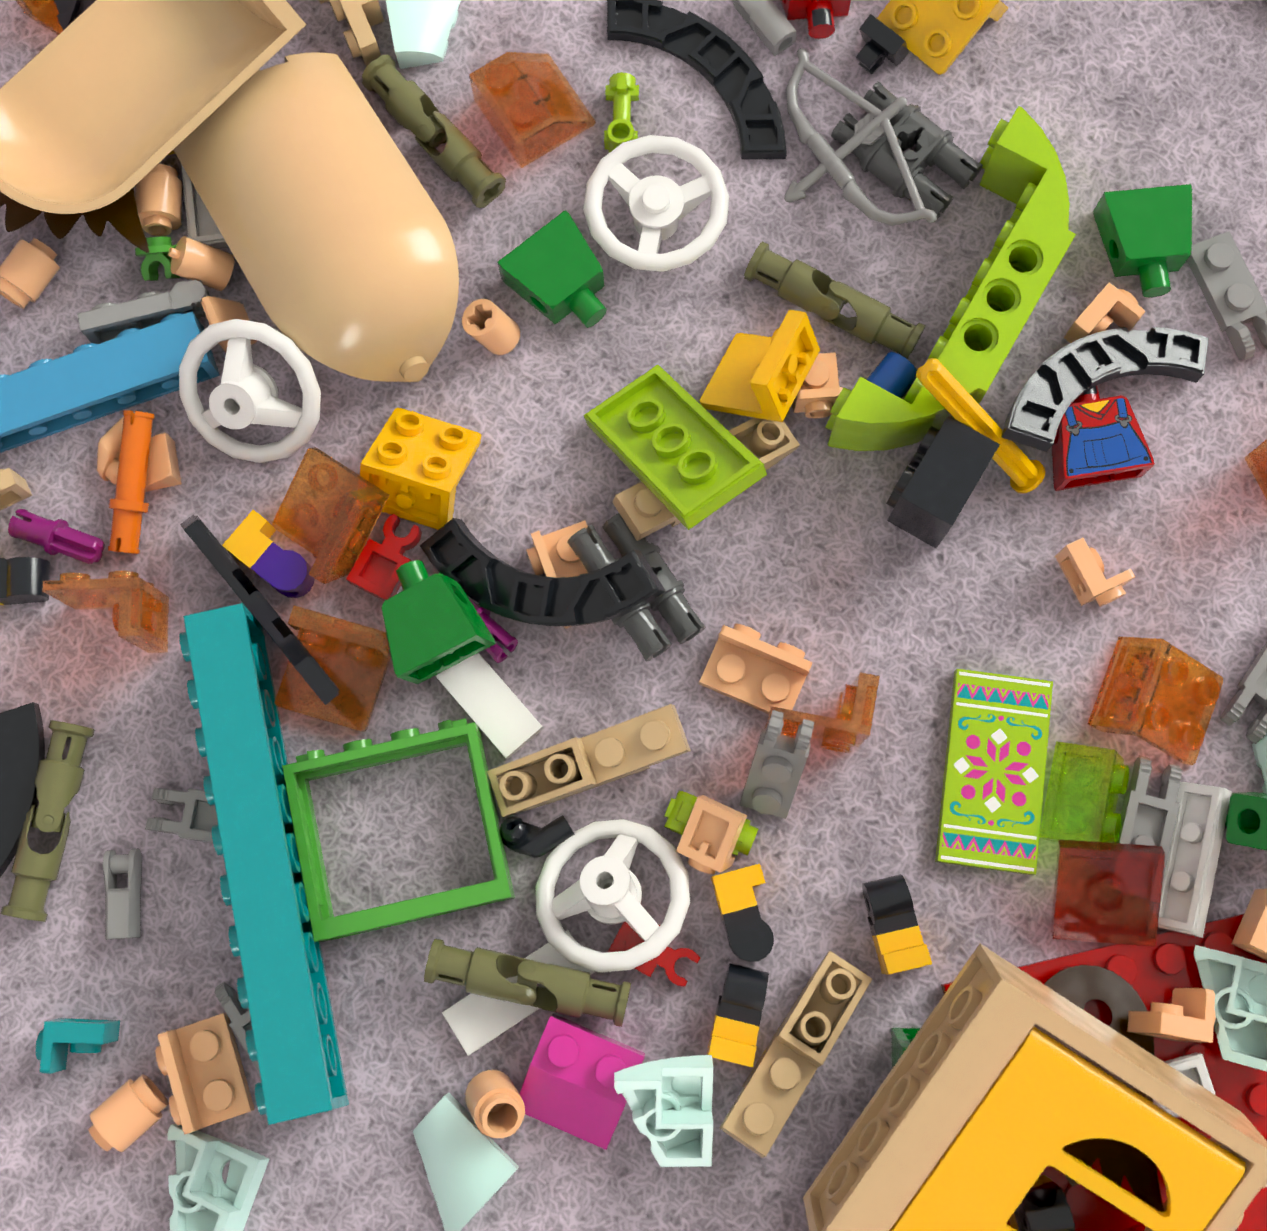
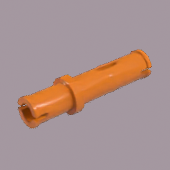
M123 410L124 419L115 499L109 500V508L113 509V518L108 551L140 554L139 543L143 513H148L149 503H144L152 425L155 415L140 411L133 413L131 410Z

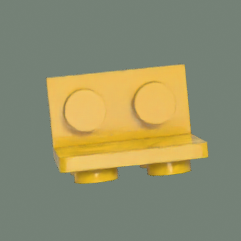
M890 0L877 19L906 41L908 50L934 72L943 75L986 20L990 17L997 22L1009 7L1000 0Z
M788 310L783 322L774 331L772 337L737 333L700 398L701 405L708 410L783 422L820 352L807 313Z
M395 408L360 463L359 504L387 514H395L400 518L439 530L453 518L456 486L477 451L482 435L414 411Z

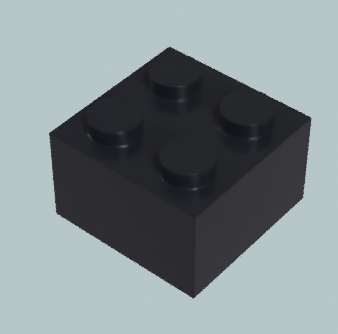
M950 416L946 418L940 430L931 426L909 464L915 469L907 465L886 503L894 508L887 521L930 546L937 548L953 526L1000 444Z

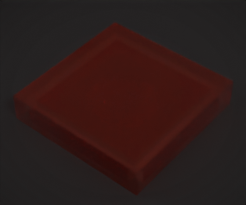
M1058 839L1051 923L1052 938L1156 947L1165 861L1163 847Z

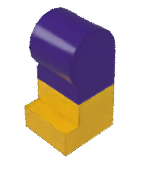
M252 510L222 546L280 594L288 598L304 596L314 585L315 574L313 568L299 553L292 550H283L272 542L269 538L275 533L276 529L255 510Z

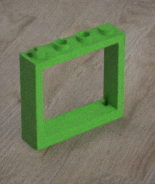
M466 718L455 721L449 719L438 723L439 730L420 734L419 728L400 730L390 734L391 741L373 745L372 739L356 740L344 744V752L325 756L324 750L307 751V754L296 756L295 763L282 765L314 942H326L515 898L505 847L500 834V823L493 789L487 773L488 765L481 731L475 722L467 724ZM467 745L494 880L334 917L309 781Z

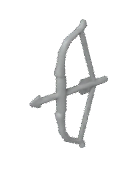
M798 49L797 57L799 61L786 87L787 111L801 143L808 144L809 149H811L821 164L800 182H791L784 197L785 201L790 203L804 199L806 197L804 192L828 172L839 188L843 190L844 199L859 208L869 219L890 226L921 219L934 223L937 220V214L934 210L924 207L890 122V119L906 106L907 100L904 97H899L881 111L810 63L809 53L806 49ZM805 70L868 112L864 118L855 124L854 136L836 151L833 150L821 134L815 131L798 106L797 88ZM886 134L915 211L894 215L878 209L857 185L854 175L845 166L842 159L860 144L871 146Z

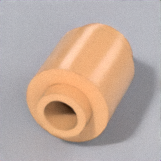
M158 164L136 184L135 201L140 223L144 231L154 236H166L171 234L172 230H176L181 226L182 182L178 178L176 169L165 164Z
M33 238L30 243L20 239L0 266V295L22 309L26 307L29 301L35 303L60 269L59 265L54 261L57 254L36 238Z
M486 1070L477 1074L469 1082L465 1092V1102L479 1131L491 1138H506L513 1135L519 1129L524 1119L525 1105L508 1075L498 1070Z
M142 1074L135 1081L129 1079L90 1113L93 1125L88 1129L94 1141L105 1151L115 1148L120 1152H124L162 1118L161 1111L169 1105V1102L154 1082L146 1075Z

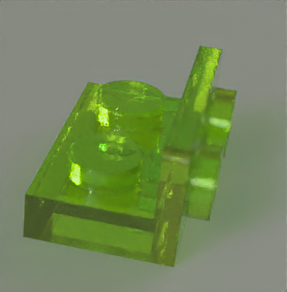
M1056 741L1039 834L1040 838L1053 842L1093 848L1097 852L1108 854L1110 842L1116 843L1118 841L1121 827V814L1115 813L1118 794L1124 795L1126 793L1129 782V766L1123 765L1124 758L1116 750Z

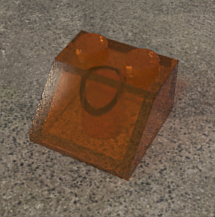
M506 52L469 74L474 101L520 168L525 167L596 124L592 115L549 54Z

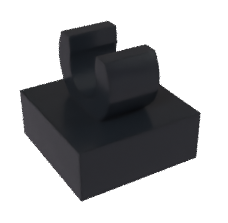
M872 14L869 15L859 28L862 38L867 44L860 50L856 59L859 61V65L870 74H873L881 66L885 58L898 66L908 55L909 51L906 41Z

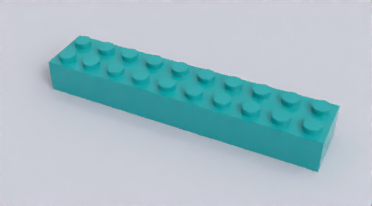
M243 603L185 615L183 617L186 632L180 633L179 641L185 661H191L194 679L187 681V689L193 709L199 708L202 727L195 729L196 743L201 757L207 756L210 775L204 776L203 786L208 804L210 806L215 805L218 825L212 826L213 845L217 855L224 856L226 875L220 876V889L225 905H232L235 925L229 926L228 929L229 943L234 957L240 956L244 976L237 979L238 997L242 1008H249L252 1029L246 1031L247 1051L252 1062L258 1061L261 1082L255 1084L256 1105L260 1115L267 1114L268 1125L348 1106V1095L320 942H314L283 773L282 765L288 764L263 627Z

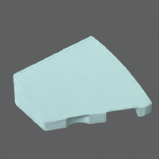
M386 0L395 55L400 69L443 62L449 45L448 37L450 31L455 27L459 15L458 7L461 0Z
M1195 945L1193 954L1203 988L1211 989L1215 992L1214 1028L1222 1059L1267 1071V964Z
M712 1055L655 1060L614 1073V1089L617 1094L622 1093L633 1111V1121L640 1133L646 1135L650 1140L651 1152L660 1167H712Z
M450 1093L444 1095L413 1130L445 1231H460L519 1167L490 1137L479 1131L471 1114Z
M171 1124L167 1138L168 1141L175 1140L176 1174L168 1175L169 1194L174 1206L173 1213L169 1219L170 1231H243L269 1158L198 1130L185 1135L181 1125ZM230 1161L225 1184L222 1178V1171L225 1164Z

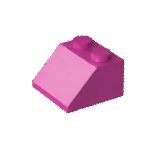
M552 1014L547 1022L520 1091V1096L525 1105V1114L607 1150L627 1102L623 1094H617L614 1089V1073L642 1064L645 1053L561 1016Z

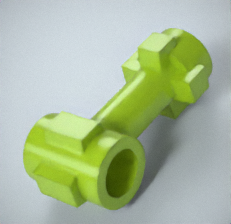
M620 72L611 75L609 85H606L605 98L607 101H613V121L609 124L607 130L604 131V149L608 150L609 153L623 142L638 139V131L634 130L630 121L631 101H639V85H636V78L629 73Z
M679 790L676 798H671L664 815L667 818L664 827L683 835L697 797ZM745 820L733 850V855L737 856L739 852L748 856L758 831V828L749 825L750 820Z

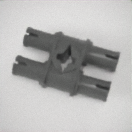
M880 82L873 85L875 91L870 89L864 96L865 100L881 111L898 99ZM906 105L890 119L902 151L907 150L909 147L912 148L916 144L915 151L909 149L903 155L924 207L934 210L938 219L941 215L939 212L944 213L952 202L953 196L947 194L923 174L924 169L927 166L932 167L936 165L956 181L962 189H965L970 184L969 180L973 181L977 177L983 165L954 144L952 132L949 130L944 131L920 112V106ZM850 113L843 117L845 123L840 120L831 134V137L842 145L854 136V126L859 122ZM886 134L871 146L860 144L852 151L860 159L859 164L864 172L870 171L892 189L893 196L899 198L906 196L911 200Z
M619 513L606 521L602 528L614 542L622 557L632 550L641 551L666 592L646 605L623 616L613 618L612 622L614 625L626 629L646 662L656 658L672 645L649 611L650 609L660 612L680 644L691 640L701 633L706 627L683 595L685 591L684 583L682 580L677 581L659 554L661 552L659 546L654 543H648L645 537L637 541ZM593 525L579 530L567 541L585 566L587 572L603 568L619 560V558L614 559L610 551H608Z

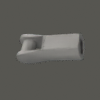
M733 0L735 9L750 24L752 30L774 56L794 44L797 38V30L772 1Z
M139 848L131 849L129 854L116 855L114 850H107L103 857L105 940L141 938L142 853ZM117 874H128V888H117Z

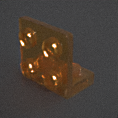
M316 447L309 448L278 509L272 526L313 554L316 560L309 575L326 584L349 575L390 495Z
M112 571L108 573V578L91 579V576L88 574L71 572L60 574V580L43 581L42 591L75 610L113 608V625L118 632V637L148 653L168 652L169 597L156 589L153 583L146 582L140 578L138 573L132 571Z
M294 605L287 624L298 632V640L337 686L339 695L325 705L291 662L288 661L275 699V705L282 709L365 732L368 729L391 659L387 632Z
M1118 637L1088 725L1102 732L1137 736L1177 761L1186 765H1194L1220 694L1223 677L1164 639Z
M860 672L851 685L845 684L844 691L839 694L835 718L771 707L764 729L767 728L772 710L784 713L782 735L795 738L798 726L802 724L803 719L815 722L811 738L822 740L821 748L849 753L851 747H859L870 736L880 676Z

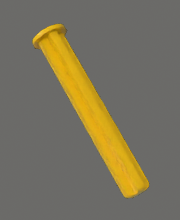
M930 358L923 366L918 367L916 377L957 421L1000 444L992 459L1010 477V486L1015 492L1021 494L1028 493L1041 484L1046 472L1044 465L1038 460H1030L1013 441L1002 438L1003 430L938 359Z

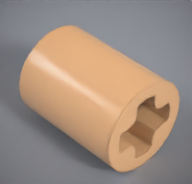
M186 236L179 240L175 248L170 247L168 251V256L172 257L170 267L172 274L189 280H201L203 285L219 291L224 290L227 286L234 268L233 254Z
M478 299L470 303L465 309L462 316L464 330L490 352L496 355H504L516 347L520 339L518 324L492 301Z

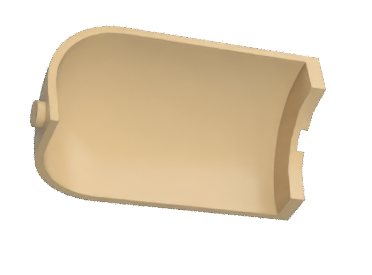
M96 0L0 88V192L30 208L57 214L84 213L113 203L140 182L304 28L306 23L286 0Z
M300 53L285 56V63L261 71L259 69L187 136L174 149V152L266 313L285 336L292 339L299 349L315 360L341 373L371 381L419 382L427 374L429 367L446 342L457 308L459 269L455 245L449 228L338 54Z

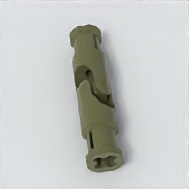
M381 55L369 63L362 74V85L367 90L375 91L386 103V111L400 126L412 131L419 145L452 181L460 182L472 195V203L477 208H484L497 198L506 187V178L500 173H494L482 161V154L476 146L444 114L438 112V109L428 95L414 81H407L396 69L395 60L389 55ZM447 143L443 152L440 154V152L435 147L439 146L440 144Z
M763 241L755 250L744 274V278L751 282L753 279H756L778 290L779 297L808 312L819 315L825 321L869 344H873L876 341L899 353L907 360L926 326L920 322L914 325L892 314L891 307L842 282L831 279L827 274L798 259L792 262L770 251L769 244ZM848 302L856 312L857 317L848 318L840 314L844 304Z
M50 720L49 728L53 732L45 760L39 762L34 781L37 788L39 806L35 808V805H32L27 812L11 870L15 874L11 897L8 905L2 906L0 913L11 917L46 922L48 914L44 911V905L51 881L57 880L70 830V812L67 811V814L63 813L64 808L69 805L72 798L80 790L85 771L80 766L87 738L93 737L95 731L92 728ZM71 738L67 758L63 760L62 755L66 740ZM30 825L43 832L54 831L61 833L62 830L60 842L56 848L50 853L42 854L32 850L28 842Z
M434 939L431 945L424 974V982L432 984L438 980L464 986L467 993L534 1006L542 1010L580 1018L583 1014L613 1020L614 1025L619 1027L623 1025L631 988L630 982L624 981L619 985L591 978L589 972L536 962L479 947L474 951L444 945V940ZM518 976L517 983H512L506 979Z

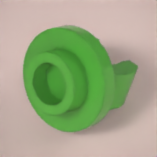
M171 237L146 238L149 253L135 248L136 256L145 257L141 264V274L145 281H158V266L161 263L165 269L166 279L180 278V276L171 273L172 257L168 256V251L170 247H176V245H172Z

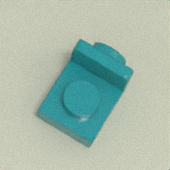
M59 1018L44 1021V1029L40 1031L37 1037L35 1048L36 1058L41 1060L40 1073L52 1074L66 1070L69 1043H71L70 1052L100 1053L103 1044L118 1041L120 1020Z

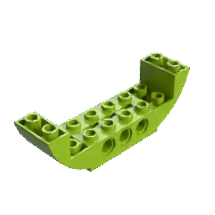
M1020 106L1017 107L1009 122L1001 119L993 131L987 144L989 146L980 161L985 172L979 183L980 186L1016 204V209L1010 220H1007L988 258H985L971 283L969 291L961 299L949 321L947 329L943 336L939 337L928 359H938L978 404H980L1076 235L1068 230L1070 202L1066 176L1057 152L1042 128ZM860 377L852 391L845 387L842 389L830 411L832 415L825 428L832 432L827 445L833 448L853 451L895 449L922 441L931 426L940 430L948 416L954 417L922 385L917 377L904 400Z

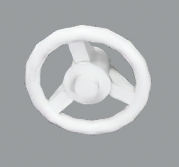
M648 135L623 142L599 161L586 183L583 211L591 236L610 257L634 269L664 272L693 263L714 246L727 223L729 194L721 170L703 150L676 137ZM650 153L674 155L692 164L702 177L678 186L677 183L667 177L658 175L640 180L623 164L629 159ZM608 180L629 206L634 218L635 228L641 235L638 251L622 244L607 227L602 211L604 187ZM711 196L709 219L700 235L682 249L657 254L661 241L670 238L675 233L679 221Z
M232 319L209 325L189 342L179 365V396L189 421L210 445L232 458L265 463L288 458L309 442L320 419L321 390L311 362L292 339L267 324ZM251 339L261 341L279 352L295 371L303 392L302 408L278 398V389L272 376L263 368L253 364ZM228 340L221 384L211 392L209 408L204 410L197 392V371L204 355L219 342ZM251 423L291 427L294 430L278 442L254 445L236 440L221 431L218 426L222 425L226 428L237 430L245 428Z
M626 819L595 821L574 831L575 835L559 844L546 857L535 885L536 917L548 943L570 963L596 972L632 970L659 956L680 933L690 905L689 875L679 853L676 852V847L654 828ZM616 838L604 856L597 857L586 864L581 872L580 880L555 897L554 888L561 869L578 849L598 839ZM638 843L643 844L660 858L669 876L670 903L663 923L660 926L641 905V885L637 877L629 870ZM588 911L591 917L604 924L614 925L626 921L644 942L626 951L602 953L581 946L564 931L560 920Z

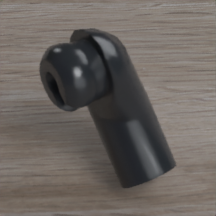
M563 815L542 828L523 822L519 817L507 818L500 827L502 841L507 848L533 858L545 855L569 837L575 835Z

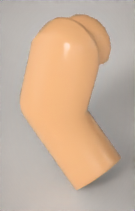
M124 416L98 442L97 472L104 481L110 480L114 485L117 482Z

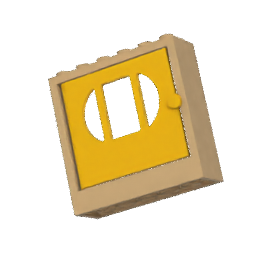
M979 944L803 1196L809 1231H1017L1007 1225L1006 1222L1047 1166H1053L1146 1226L1144 1231H1235L1243 1219L1245 1209L1259 1190L1267 1187V1141L1241 1111L993 951ZM1035 1023L1210 1135L1211 1138L1208 1139L1035 1028ZM1106 1138L1125 1142L1141 1150L1154 1161L1163 1176L1167 1191V1199L1163 1203L1165 1212L1157 1211L1065 1152L1063 1147L1084 1139Z

